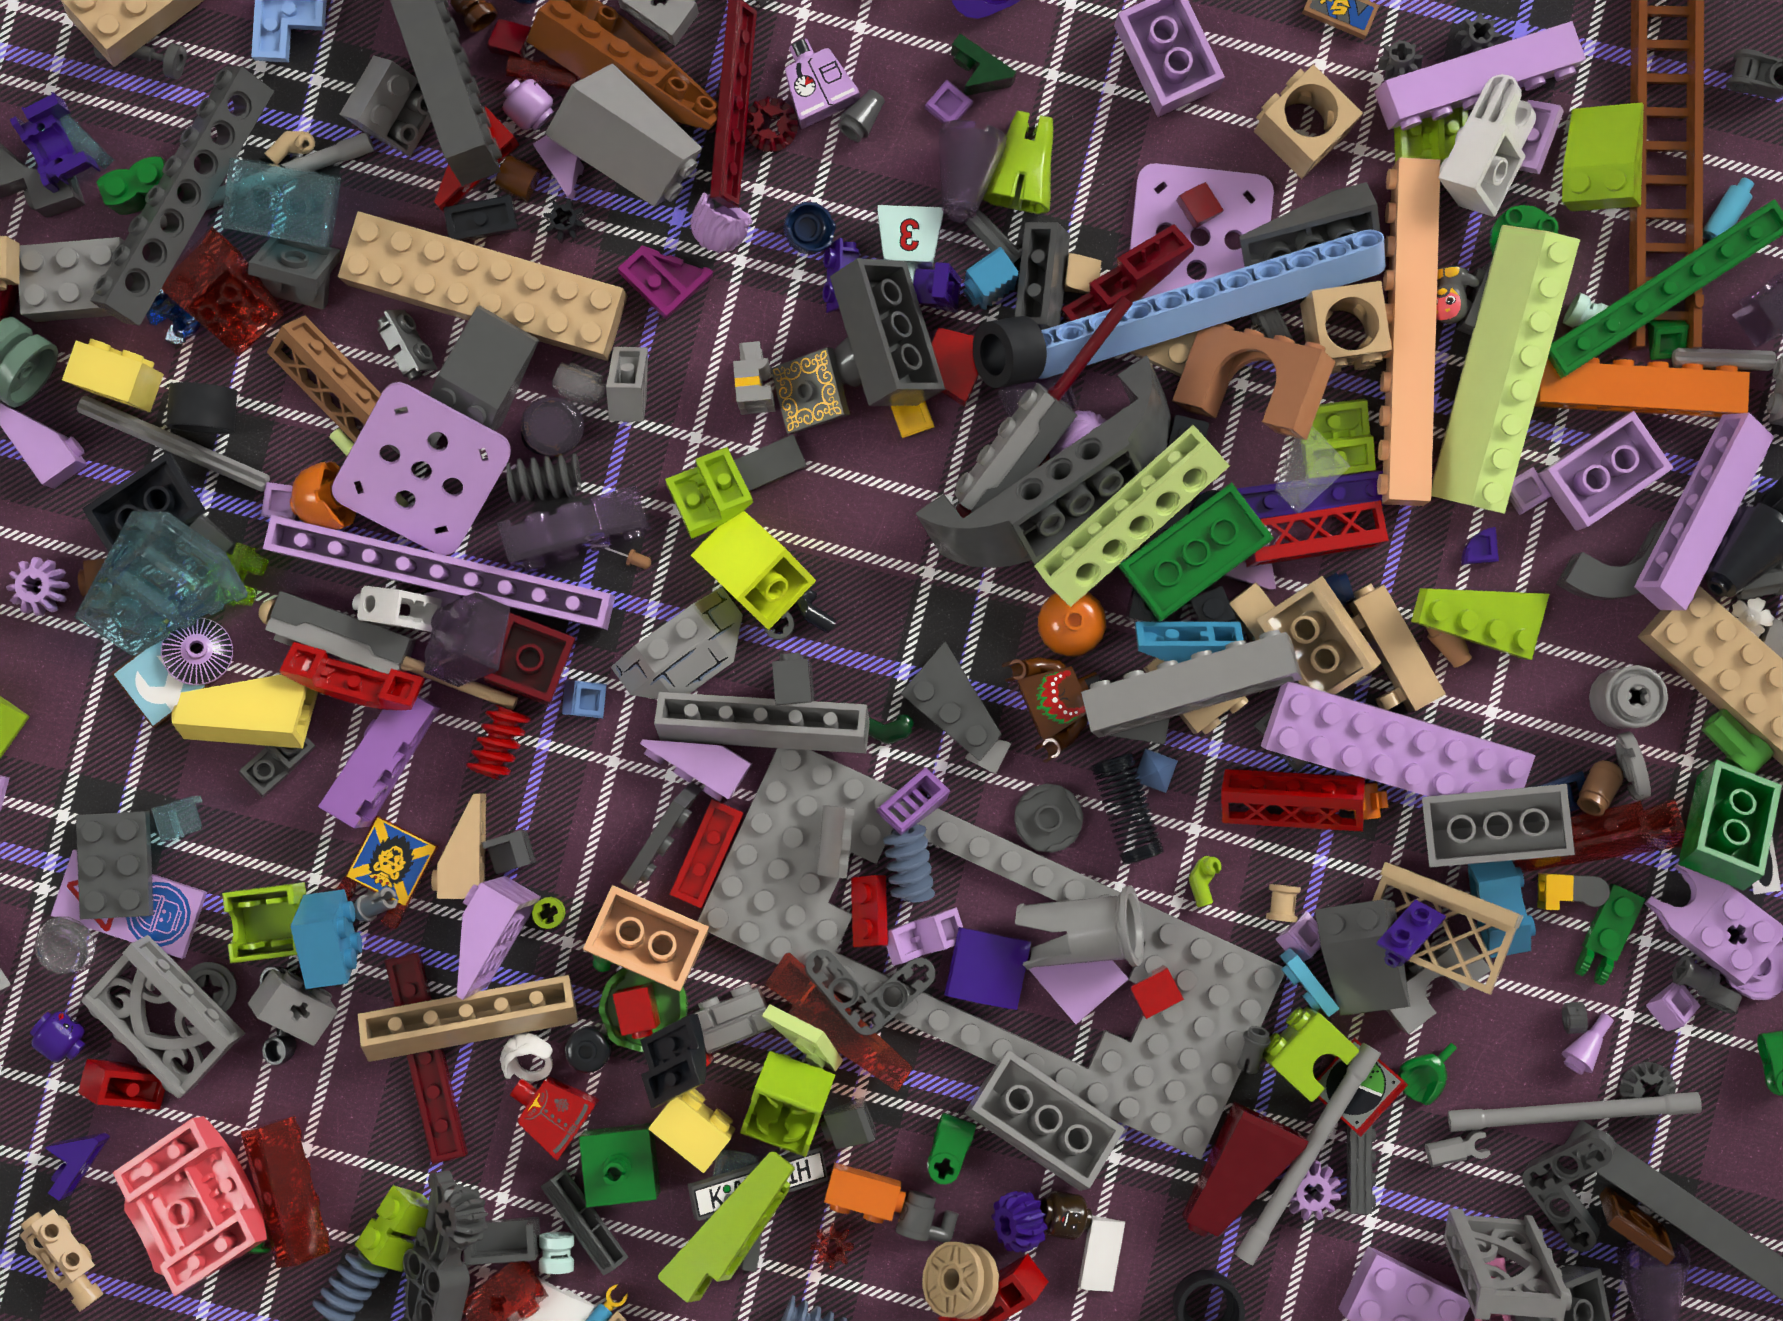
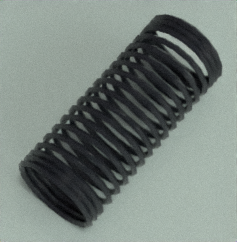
M1132 753L1117 756L1090 767L1092 768L1093 775H1098L1094 778L1095 780L1116 775L1097 782L1096 785L1100 786L1118 781L1099 788V792L1123 786L1100 795L1103 798L1124 792L1103 800L1102 803L1105 804L1126 798L1105 806V810L1131 803L1106 812V815L1135 808L1108 818V821H1113L1137 814L1112 823L1110 827L1139 820L1114 829L1112 833L1143 825L1114 836V839L1145 831L1115 843L1120 845L1147 837L1117 849L1121 851L1133 846L1149 843L1120 853L1119 856L1124 865L1139 862L1164 852L1160 842L1161 839L1155 838L1159 833L1153 832L1157 827L1152 826L1155 821L1150 820L1153 815L1148 814L1151 809L1146 808L1149 806V803L1144 802L1147 800V797L1142 796L1145 794V791L1141 790L1143 785H1137L1141 780L1135 779L1139 774L1133 773L1138 768L1131 767L1136 763L1133 760Z

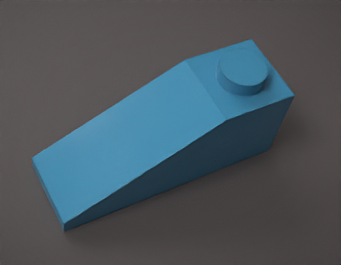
M1135 622L1138 651L1163 661L1176 660L1178 663L1191 660V655L1205 650L1215 653L1225 650V645L1231 642L1244 640L1240 622Z

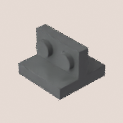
M274 232L249 261L248 274L258 277V293L324 309L328 304L330 273L340 262V249Z

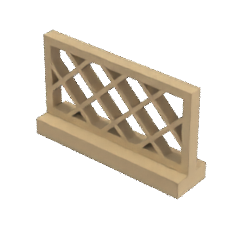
M1385 862L1380 873L1382 877L1372 901L1382 900L1389 885L1399 889L1406 904L1395 908L1396 913L1407 909L1413 901L1410 900L1408 893L1419 897L1416 900L1420 902L1425 900L1432 902L1436 911L1442 914L1443 911L1440 906L1452 910V912L1444 914L1446 918L1442 922L1449 940L1431 947L1427 939L1424 942L1426 950L1414 954L1408 961L1487 994H1492L1517 928L1519 929L1524 915L1392 863ZM1460 913L1467 916L1472 931L1454 938L1446 919ZM1474 919L1486 925L1477 928ZM1491 927L1505 931L1506 934L1501 946L1487 951L1479 932ZM1475 934L1483 954L1464 961L1456 942ZM1452 944L1460 963L1449 968L1439 966L1434 951ZM1498 952L1495 962L1493 964L1490 955ZM1429 954L1432 962L1422 959L1420 957ZM1483 958L1486 959L1491 970L1486 984L1472 979L1467 967L1468 964ZM1462 967L1465 976L1454 972V970Z

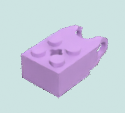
M1677 862L1674 867L1682 874L1691 890V898L1688 904L1684 907H1674L1657 900L1653 896L1648 898L1644 904L1657 915L1665 930L1678 939L1682 945L1712 968L1719 970L1720 974L1737 987L1745 985L1783 938V925L1731 885L1680 866ZM1728 928L1738 930L1740 933L1739 937L1741 938L1740 942L1736 941L1732 944L1729 941L1731 935L1727 931Z

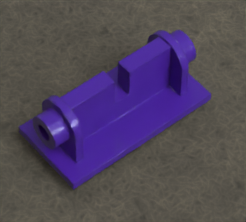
M843 238L834 241L824 252L823 264L827 268V282L823 288V300L827 302L826 313L839 309L830 276L859 258L860 250L856 248L855 242H843Z
M1415 899L1376 943L1378 946L1386 949V957L1384 958L1386 964L1392 968L1402 966L1445 920L1446 916Z

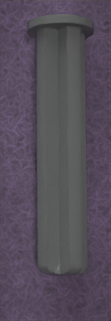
M957 185L950 186L943 193L942 200L992 252L1001 247L1015 267L1021 262L1022 252Z

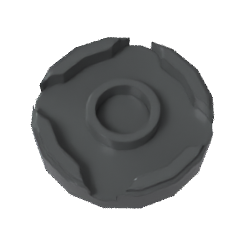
M1042 784L1032 787L1021 796L1015 807L1014 823L1018 835L1025 844L1037 851L1052 853L1064 850L1076 840L1081 831L1083 813L1080 802L1072 792L1060 785Z

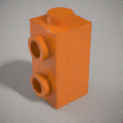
M834 1162L824 1203L830 1204L829 1208L833 1211L850 1214V1210L864 1213L863 1218L868 1221L882 1224L884 1219L892 1221L894 1212L901 1213L906 1192L900 1191L901 1181Z

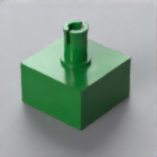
M652 1123L584 1130L579 1136L586 1208L656 1200L661 1190L655 1134L648 1129Z

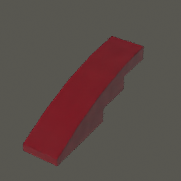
M1175 224L1171 225L1117 257L1118 266L1090 282V292L1061 309L1062 317L1066 322H1070L1112 309L1122 295L1131 302L1138 301L1194 251V245Z

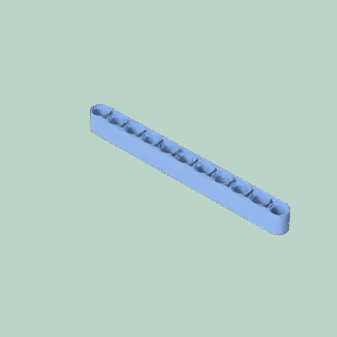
M1363 230L1134 301L1087 365L1307 297L1313 290L1340 287L1378 275L1386 267L1384 236L1376 230ZM1111 309L1041 330L1046 343L1047 358L1044 371L1039 379L1064 373Z

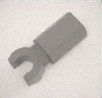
M1475 1130L1470 1132L1465 1139L1459 1136L1425 1144L1430 1166L1436 1167L1467 1160V1156L1470 1155L1479 1159L1487 1158L1491 1155L1488 1149H1475V1142L1478 1139L1485 1138L1486 1133Z

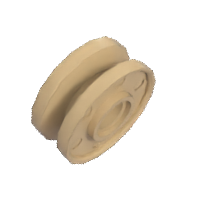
M945 1242L935 1248L927 1259L923 1270L922 1282L925 1299L935 1313L948 1318L976 1319L984 1315L994 1303L998 1292L999 1273L996 1262L988 1250L976 1244H965L963 1242Z

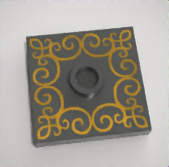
M827 347L771 368L787 434H795L850 415L833 348Z

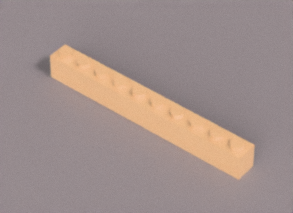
M1399 158L1392 169H1388L1386 177V188L1391 190V202L1387 203L1385 210V222L1390 223V236H1386L1384 244L1385 257H1389V270L1384 272L1383 289L1388 291V304L1385 303L1392 350L1383 357L1386 358V371L1382 372L1380 378V391L1385 392V406L1382 405L1379 412V425L1384 426V440H1380L1378 446V459L1383 461V474H1379L1377 480V493L1382 495V504L1424 506L1431 501L1440 180L1438 177L1441 159Z

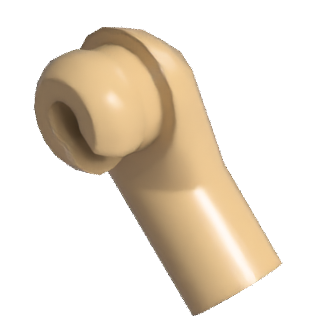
M286 131L264 154L275 165H278L288 154L310 153L315 147V140L308 132Z

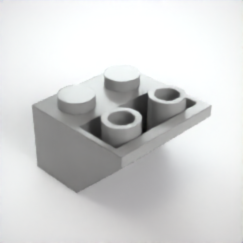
M374 55L339 114L362 131L368 132L372 137L409 157L413 154L432 121L418 79L395 62Z

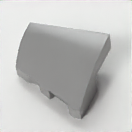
M823 805L817 875L847 878L854 808Z

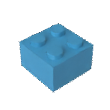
M345 889L303 895L290 927L305 989L347 984L352 970L357 967L358 953L362 952V938L359 932L354 931L355 908L353 902L347 900Z

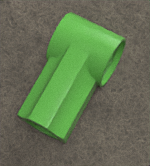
M1720 709L1717 713L1713 714L1704 722L1701 728L1704 734L1727 756L1725 760L1728 764L1755 774L1774 755L1773 750L1764 740L1755 734L1749 733L1726 709Z

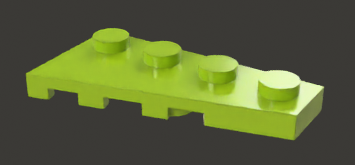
M1420 588L1411 622L1521 659L1532 660L1550 594Z

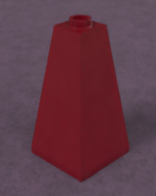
M1234 1101L1182 1213L1185 1221L1189 1223L1187 1228L1204 1237H1207L1208 1232L1219 1236L1306 1149L1309 1141L1297 1130Z

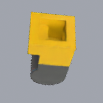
M1538 873L1537 908L1560 910V901H1577L1582 905L1598 907L1606 903L1609 898V886L1600 877Z

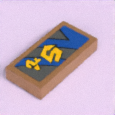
M1307 0L1302 14L1364 40L1380 5L1369 0Z

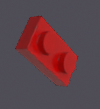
M871 875L851 878L853 947L888 946L886 876Z

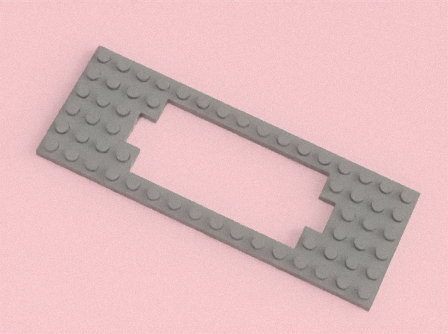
M777 748L697 922L709 926V933L808 979L809 977L804 968L806 958L816 950H827L837 958L869 996L887 981L890 976L836 952L851 921L852 913L829 903L839 878L817 875L823 805L854 808L849 856L853 853L877 864L885 846L883 838L890 835L893 827L876 811L898 790L812 750ZM909 796L919 807L923 805L916 798ZM903 801L900 803L911 815L914 813ZM895 808L890 810L901 822L906 820ZM938 808L917 823L926 827L927 830L924 836H926L929 843L1057 902L1118 896L1121 893ZM1139 901L1144 931V955L1142 964L1139 967L1132 968L1128 980L1138 983L1153 975L1151 971L1164 965L1168 968L1184 1000L1148 1019L1141 1015L1130 1041L1104 1030L1088 1068L925 992L918 995L893 1018L997 1065L1006 1051L1009 1050L1109 1118L1201 1160L1240 1075L1241 1070L1238 1068L1237 1063L1245 1043L1243 1034L1251 1026H1262L1284 977V972L1281 970L1283 967ZM817 957L813 958L815 966L812 968L815 974L823 972L828 980L822 982L824 986L828 987L833 980L842 976L838 970H836L834 975L830 974L826 968L827 964H829L828 959L819 960ZM843 982L838 983L834 987V991L852 998L853 989L849 984ZM901 982L906 986L909 995L914 993V990L910 989L909 985ZM888 987L883 992V1000L888 1006L896 1007L901 1003L902 994L898 988ZM859 997L857 1001L864 1004V1001Z

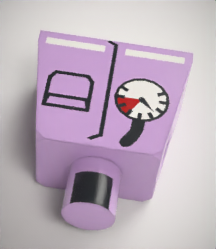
M808 39L798 40L789 47L795 63L787 66L785 73L801 129L852 106L860 99L858 88L829 48L814 53Z

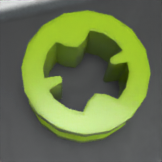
M546 897L539 900L534 905L532 911L533 920L539 927L544 929H551L561 924L566 914L563 903L554 897ZM545 903H550V908L555 906L558 910V913L553 916L554 922L549 923L547 922L548 918L543 920L540 916V912L545 910Z

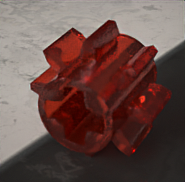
M831 1223L830 1230L825 1233L822 1229L818 1228L816 1234L820 1242H812L810 1245V1249L819 1250L816 1263L819 1264L824 1260L829 1263L830 1270H833L835 1263L838 1261L847 1265L848 1257L844 1253L845 1251L854 1250V1244L845 1240L849 1230L845 1229L839 1232L835 1230L834 1223ZM831 1239L835 1240L836 1246H839L836 1249V1253H829L827 1245Z

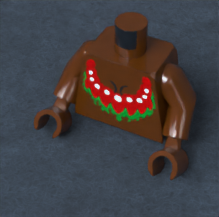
M1035 657L1004 662L1002 667L1009 666L1013 671V676L1005 679L1007 683L1016 681L1042 741L1035 746V750L1044 747L1048 751V758L1043 760V762L1048 763L1058 757L1061 751L1073 744L1087 725V715L1081 692L1089 690L1090 685L1100 681L1096 671L1077 679L1072 666L1065 667L1060 660Z

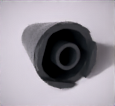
M1743 503L1738 508L1705 574L1707 586L1712 593L1720 597H1733L1783 562V515L1779 511L1761 503H1757L1755 507L1747 506L1748 503Z

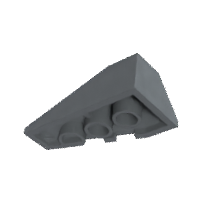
M1367 182L1332 191L1239 236L1244 266L1257 264L1363 230H1376L1380 232L1378 207Z

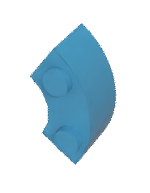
M1512 860L1468 864L1471 895L1524 915L1519 929L1517 928L1507 955L1531 951V936H1535L1536 928L1532 916L1527 915L1521 892V887H1524V876L1521 868L1515 867ZM1477 921L1478 928L1486 925L1485 923ZM1491 927L1480 932L1487 951L1501 946L1506 934L1505 931ZM1498 952L1495 953V954L1490 955V957H1491V958L1497 957Z

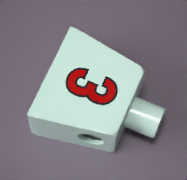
M878 205V223L883 260L906 261L912 282H914L916 269H931L933 267L943 220V207Z

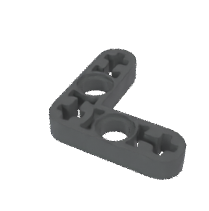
M824 949L816 950L809 954L804 964L805 972L809 979L851 1029L862 1036L872 1035L881 1029L927 989L935 978V968L930 961L924 958H914L868 996L831 952ZM814 957H817L819 960L828 959L829 964H827L826 968L831 975H834L836 970L842 975L833 980L828 988L822 984V982L828 980L823 972L815 974L812 970L815 966ZM913 965L916 968L924 966L927 970L924 973L926 981L923 983L921 980H917L912 983L909 988L914 990V993L909 995L906 986L898 981L897 978L901 975L903 981H906L914 973L911 969ZM838 983H847L853 989V996L849 1002L841 1003L835 999L833 991ZM888 987H896L902 994L901 1003L896 1007L888 1006L883 1000V992ZM859 997L864 1001V1004L858 1006L862 1012L866 1014L871 1011L875 1016L871 1020L874 1025L871 1029L868 1026L859 1027L858 1022L861 1018L855 1010L850 1015L845 1011V1009L854 1005Z
M1602 1130L1590 1131L1533 1159L1528 1163L1522 1176L1524 1186L1565 1242L1572 1249L1580 1252L1590 1251L1594 1248L1600 1230L1596 1221L1568 1184L1610 1163L1616 1149V1143L1613 1137ZM1592 1144L1596 1147L1603 1146L1605 1148L1603 1154L1600 1150H1595L1589 1153L1586 1159L1585 1154L1590 1151ZM1561 1156L1574 1158L1578 1163V1168L1571 1170L1563 1167L1559 1158ZM1550 1167L1553 1170L1548 1174L1545 1181L1542 1178L1535 1179L1533 1177L1535 1172L1538 1175H1543L1549 1171ZM1556 1198L1565 1200L1569 1204L1570 1210L1561 1212L1555 1209L1552 1205V1200ZM1578 1229L1581 1233L1587 1231L1589 1235L1586 1238L1583 1234L1577 1235L1575 1232Z

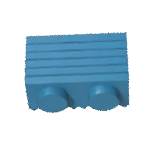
M999 247L966 270L964 282L966 288L963 289V292L972 306L979 305L981 309L986 310L987 305L992 306L993 301L998 302V297L1003 298L1004 294H1009L1010 290L1015 289L1019 271L1004 250Z

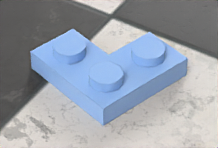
M255 0L251 57L255 61L289 63L291 29L325 31L327 0Z

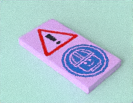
M73 849L51 916L132 943L149 935L167 954L183 959L186 957L207 892L152 874L154 915L80 920L77 849Z

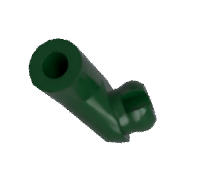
M905 714L898 715L895 721L885 725L869 717L868 736L884 744H893L907 739L912 733L914 723L912 718Z

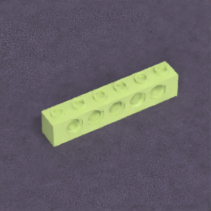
M1192 425L1034 567L1045 582L1071 607L1107 574L1111 573L1133 551L1137 550L1159 528L1164 526L1186 504L1190 503L1212 481L1216 480L1230 465L1199 430Z

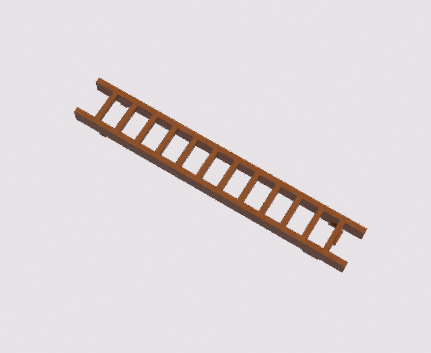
M1631 0L1630 103L1642 102L1644 109L1641 207H1629V293L1653 278L1646 277V253L1685 254L1686 257L1703 246L1704 0H1687V6H1647L1648 0ZM1647 17H1687V40L1647 39ZM1647 50L1687 51V74L1647 73ZM1647 84L1687 85L1686 108L1647 107ZM1647 118H1686V142L1647 141ZM1646 152H1686V175H1646ZM1646 185L1686 186V209H1646ZM1646 219L1686 220V243H1646ZM1702 288L1685 298V311H1665L1653 319L1684 320L1689 325L1686 348L1699 349L1702 347V307L1704 305ZM1645 325L1629 335L1628 350H1639L1645 346Z

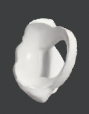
M529 1032L515 1034L514 1037L507 1041L501 1052L500 1062L505 1078L509 1079L513 1074L526 1081H539L546 1078L553 1067L551 1057L553 1050L550 1044ZM532 1054L544 1059L545 1065L540 1070L528 1071L520 1066L517 1056Z

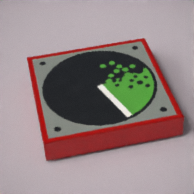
M1354 1038L1351 1042L1359 1049L1361 1043ZM1338 1056L1316 1079L1325 1088L1317 1098L1326 1106L1344 1078L1349 1066ZM1378 1058L1368 1077L1361 1083L1340 1119L1361 1137L1408 1084Z

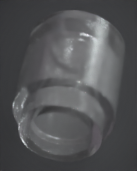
M562 362L554 376L552 388L559 390L558 393L590 407L593 402L599 403L601 401L606 384L602 383L603 375L575 363L568 365Z

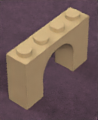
M1254 583L1229 602L1237 622L1241 623V628L1248 636L1250 642L1259 640V636L1265 633L1256 619L1275 607L1260 586ZM1156 658L1143 669L1146 673L1157 670V665L1166 661ZM1246 696L1180 714L1179 716L1193 734L1199 733L1202 730L1206 735L1222 723L1218 717L1227 710H1230L1232 714L1246 705L1249 700Z

